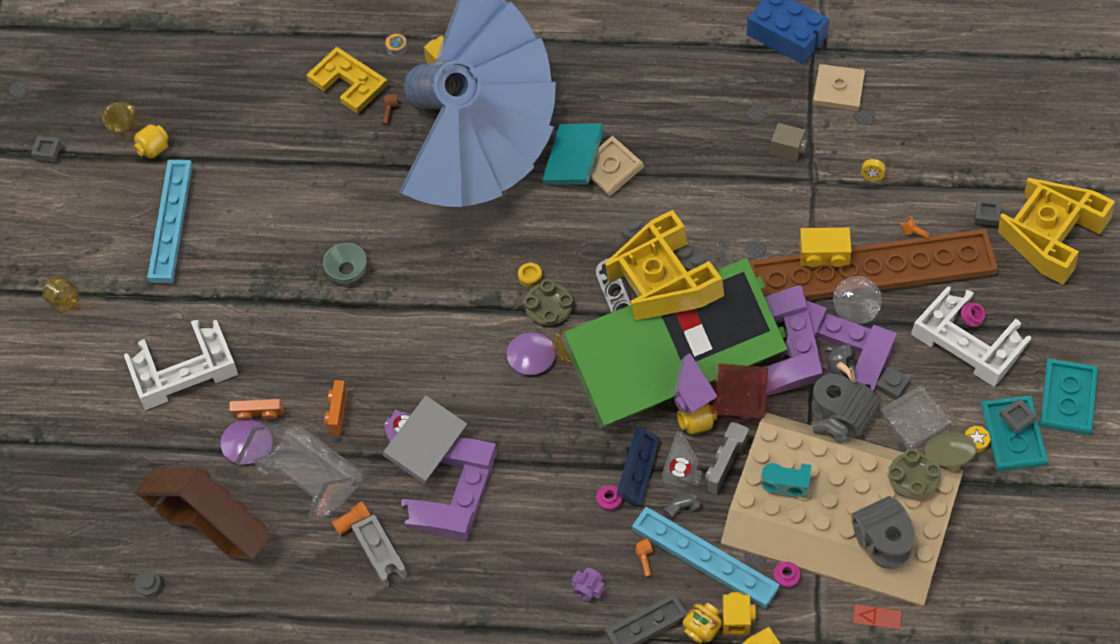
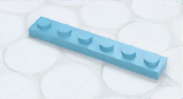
M168 160L147 277L149 283H173L193 166L191 160Z
M648 507L644 508L632 525L633 532L648 539L650 542L733 591L750 595V601L764 609L767 608L779 590L780 585Z

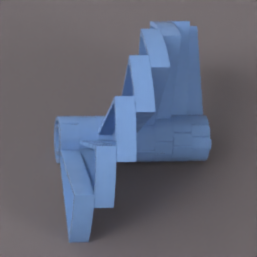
M457 0L436 62L415 66L406 76L404 90L408 100L420 109L441 110L398 193L417 201L439 206L462 207L475 205L503 196L501 192L512 187L534 168L532 164L541 154L554 128L549 124L553 114L556 82H551L549 60L542 38L536 39L530 25L511 1Z

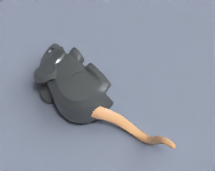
M850 343L839 347L825 348V352L829 353L827 365L830 372L839 375L847 374L850 380L855 383L854 360H850V356H852Z

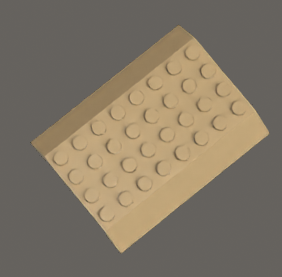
M766 413L760 421L732 500L721 545L778 563L792 562L800 570L924 607L964 470L960 469L956 472H950L945 467L940 466V483L935 491L920 498L906 497L898 493L891 486L888 479L889 466L895 458L904 454L903 452L848 437L845 442L839 443L835 441V436L828 431L814 434L811 425ZM769 463H777L783 468L800 470L801 463L811 464L807 498L765 491L761 486L763 467ZM890 495L905 508L915 531V540L911 547L910 558L903 566L896 569L882 568L873 562L866 549H862L859 545L851 519V513Z

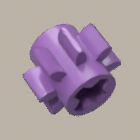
M586 568L583 573L577 570L571 580L573 582L572 586L575 587L573 593L584 601H590L593 596L599 599L605 589L603 587L604 583L601 582L603 580L602 575L591 568Z

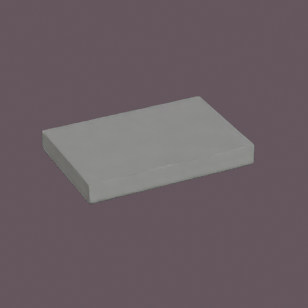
M425 395L382 455L425 484L462 433L467 423Z

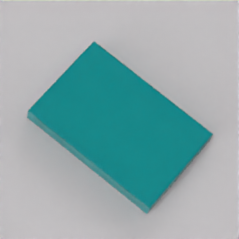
M602 123L559 125L543 177L545 185H582L589 183L604 132Z
M1047 359L1039 428L1091 436L1098 366Z
M1031 395L981 401L980 408L985 428L990 434L989 444L996 472L1046 467L1049 463L1037 418L1035 422L1015 434L999 417L1000 411L1019 398L1036 415Z

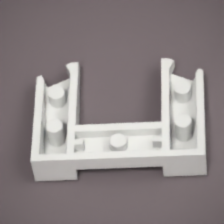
M947 287L915 321L911 335L930 347L935 343L975 367L974 375L995 387L1029 344L1031 337L1027 336L1024 340L1020 337L1016 330L1020 328L1021 323L1015 319L990 347L953 324L954 320L961 313L962 307L971 300L974 293L966 290L964 298L950 295L951 287Z
M199 320L191 321L203 355L157 372L145 339L138 342L142 351L135 357L131 358L127 353L124 354L144 410L168 402L166 395L213 378L216 384L238 375L217 320L213 321V328H200Z

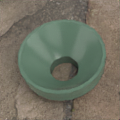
M340 243L331 247L326 252L323 259V267L331 280L343 284L351 283L358 280L365 273L367 257L363 249L358 245ZM343 266H352L354 270L350 274L345 275L340 272Z

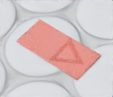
M855 605L853 623L900 629V610Z

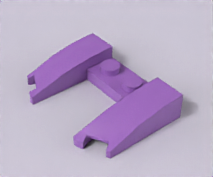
M802 286L792 287L764 297L775 323L785 321L793 358L748 374L749 379L752 383L759 380L765 387L762 391L764 396L816 383L819 378L824 376Z
M806 301L815 339L819 338L839 346L850 343L852 351L861 353L855 367V380L864 385H870V390L874 393L876 384L895 344L897 333L873 325L872 329L827 314L826 307ZM789 336L785 342L787 350L780 355L781 360L785 359L787 355L793 358Z
M458 437L440 462L463 468L451 505L402 499V508H408L409 519L404 521L405 527L467 542L497 455L496 444Z

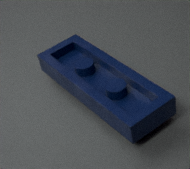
M643 426L635 429L616 493L633 506H638L642 503L660 441L659 437Z

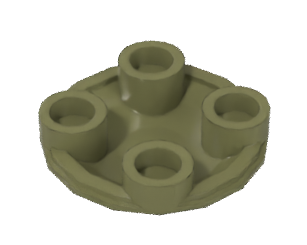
M545 279L540 284L531 288L524 300L528 316L541 325L559 324L572 311L573 298L565 287L554 283L550 279Z
M958 432L937 434L930 438L925 445V455L931 457L939 466L945 467L950 472L960 470L961 465L972 460L977 453L973 439Z
M916 449L906 450L904 454L895 458L889 466L888 479L891 486L898 493L906 497L920 498L927 496L935 491L940 483L941 467L931 457L919 453Z

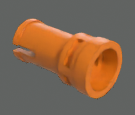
M361 501L351 508L350 512L332 521V524L339 536L350 530L352 525L371 515Z

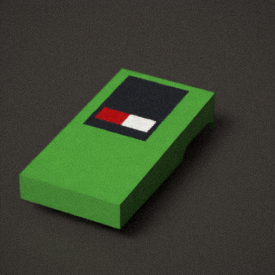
M747 258L716 270L722 278L724 296L703 307L635 321L631 305L565 331L562 334V340L600 428L676 398L674 391L681 359L689 353L709 384L735 372L772 357H777L787 350L783 338L788 337L783 326L777 327L761 291V288H765V284L761 277H755Z

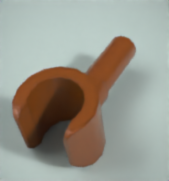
M397 94L384 97L385 114L383 125H388L391 108L398 107Z

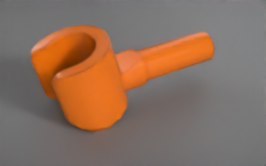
M907 217L908 222H900L905 235L915 233L925 238L929 237L928 232L917 227L913 217Z
M644 539L637 543L635 551L642 562L644 575L647 578L651 577V572L646 555L653 552L649 540Z

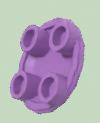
M536 332L521 334L513 339L507 348V360L514 369V372L519 376L537 375L550 371L553 367L555 347L552 341L545 335Z
M240 420L231 424L224 431L220 447L225 459L237 464L250 463L255 465L260 463L263 455L266 454L270 446V435L262 423L255 420Z

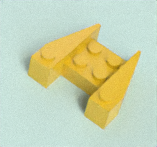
M1028 178L1024 195L1028 201L1014 219L1003 213L1000 215L998 233L1041 274L1064 285L1076 268L1079 251L1063 244V240L1076 223L1100 235L1112 218L1115 201L1093 190Z
M673 210L651 220L605 262L608 281L611 283L624 276L638 297L630 301L635 321L700 308L724 296L722 278L710 261L687 272L673 253V251L687 245L685 226Z

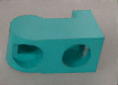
M769 463L763 467L761 486L770 493L807 498L812 465L801 463V469L799 470L783 468L777 463Z

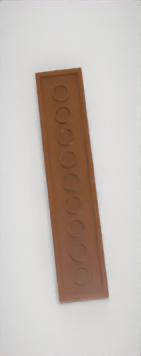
M986 229L851 247L850 265L841 267L832 265L818 267L801 266L800 255L749 261L755 277H761L765 284V288H761L764 297L801 285L806 301L995 275L998 271Z

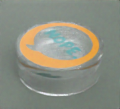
M394 33L385 39V49L388 54L399 56L406 52L408 45L404 35Z

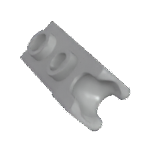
M734 422L730 423L724 435V446H720L716 453L715 460L717 462L714 467L710 466L705 477V481H708L707 492L715 495L718 494L736 454L743 453L749 440L747 438L749 433L747 427Z
M375 515L351 526L383 587H389L387 576L391 572L398 573L402 579L406 578V569Z

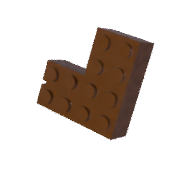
M201 467L153 468L135 491L150 507H154L160 497L165 496L155 509L159 515L171 525L194 526L229 558L254 559L271 536L265 529L266 525L261 520L251 517L247 513V507L228 496L229 491L222 485L215 484L210 479L211 475Z

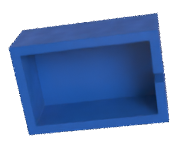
M762 0L747 18V36L804 65L815 52V48L817 49L828 36L830 18L795 0Z

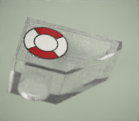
M677 431L662 472V486L691 493L694 485L699 486L702 471H699V460L682 432Z

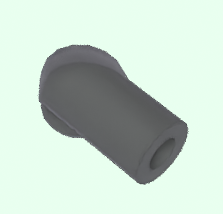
M836 418L812 421L814 434L828 431L835 436V441L839 443L845 442L848 439L847 427Z
M692 492L677 495L662 512L667 518L672 519L683 507L688 506L691 511L697 510L701 506V500L698 499L697 494Z

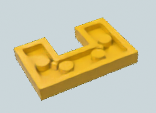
M338 47L330 52L306 75L307 81L322 91L328 89L339 77L352 85L340 97V101L357 114L388 86L387 79Z

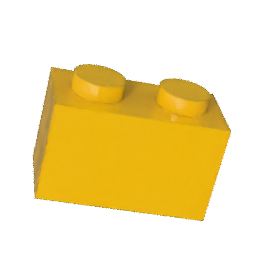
M850 227L801 228L799 238L801 266L818 267L832 265L841 267L850 265Z

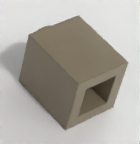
M778 123L771 140L770 155L797 162L800 153L804 154L808 140H804L805 130Z

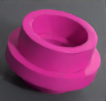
M970 302L962 307L961 316L968 326L976 327L984 320L985 311L980 304Z
M612 485L600 488L596 496L598 505L608 511L619 507L622 498L616 494L618 488ZM611 494L614 497L612 499L605 498V495Z
M781 562L774 569V579L782 587H792L800 579V570L792 562ZM790 571L792 575L785 576L782 572Z

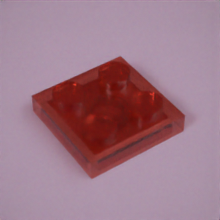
M717 363L714 389L717 397L713 401L712 414L764 418L768 368Z

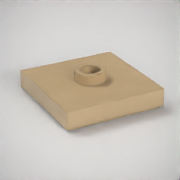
M819 64L813 105L859 111L865 70Z
M611 136L598 149L590 180L610 197L638 173L644 165L615 137Z

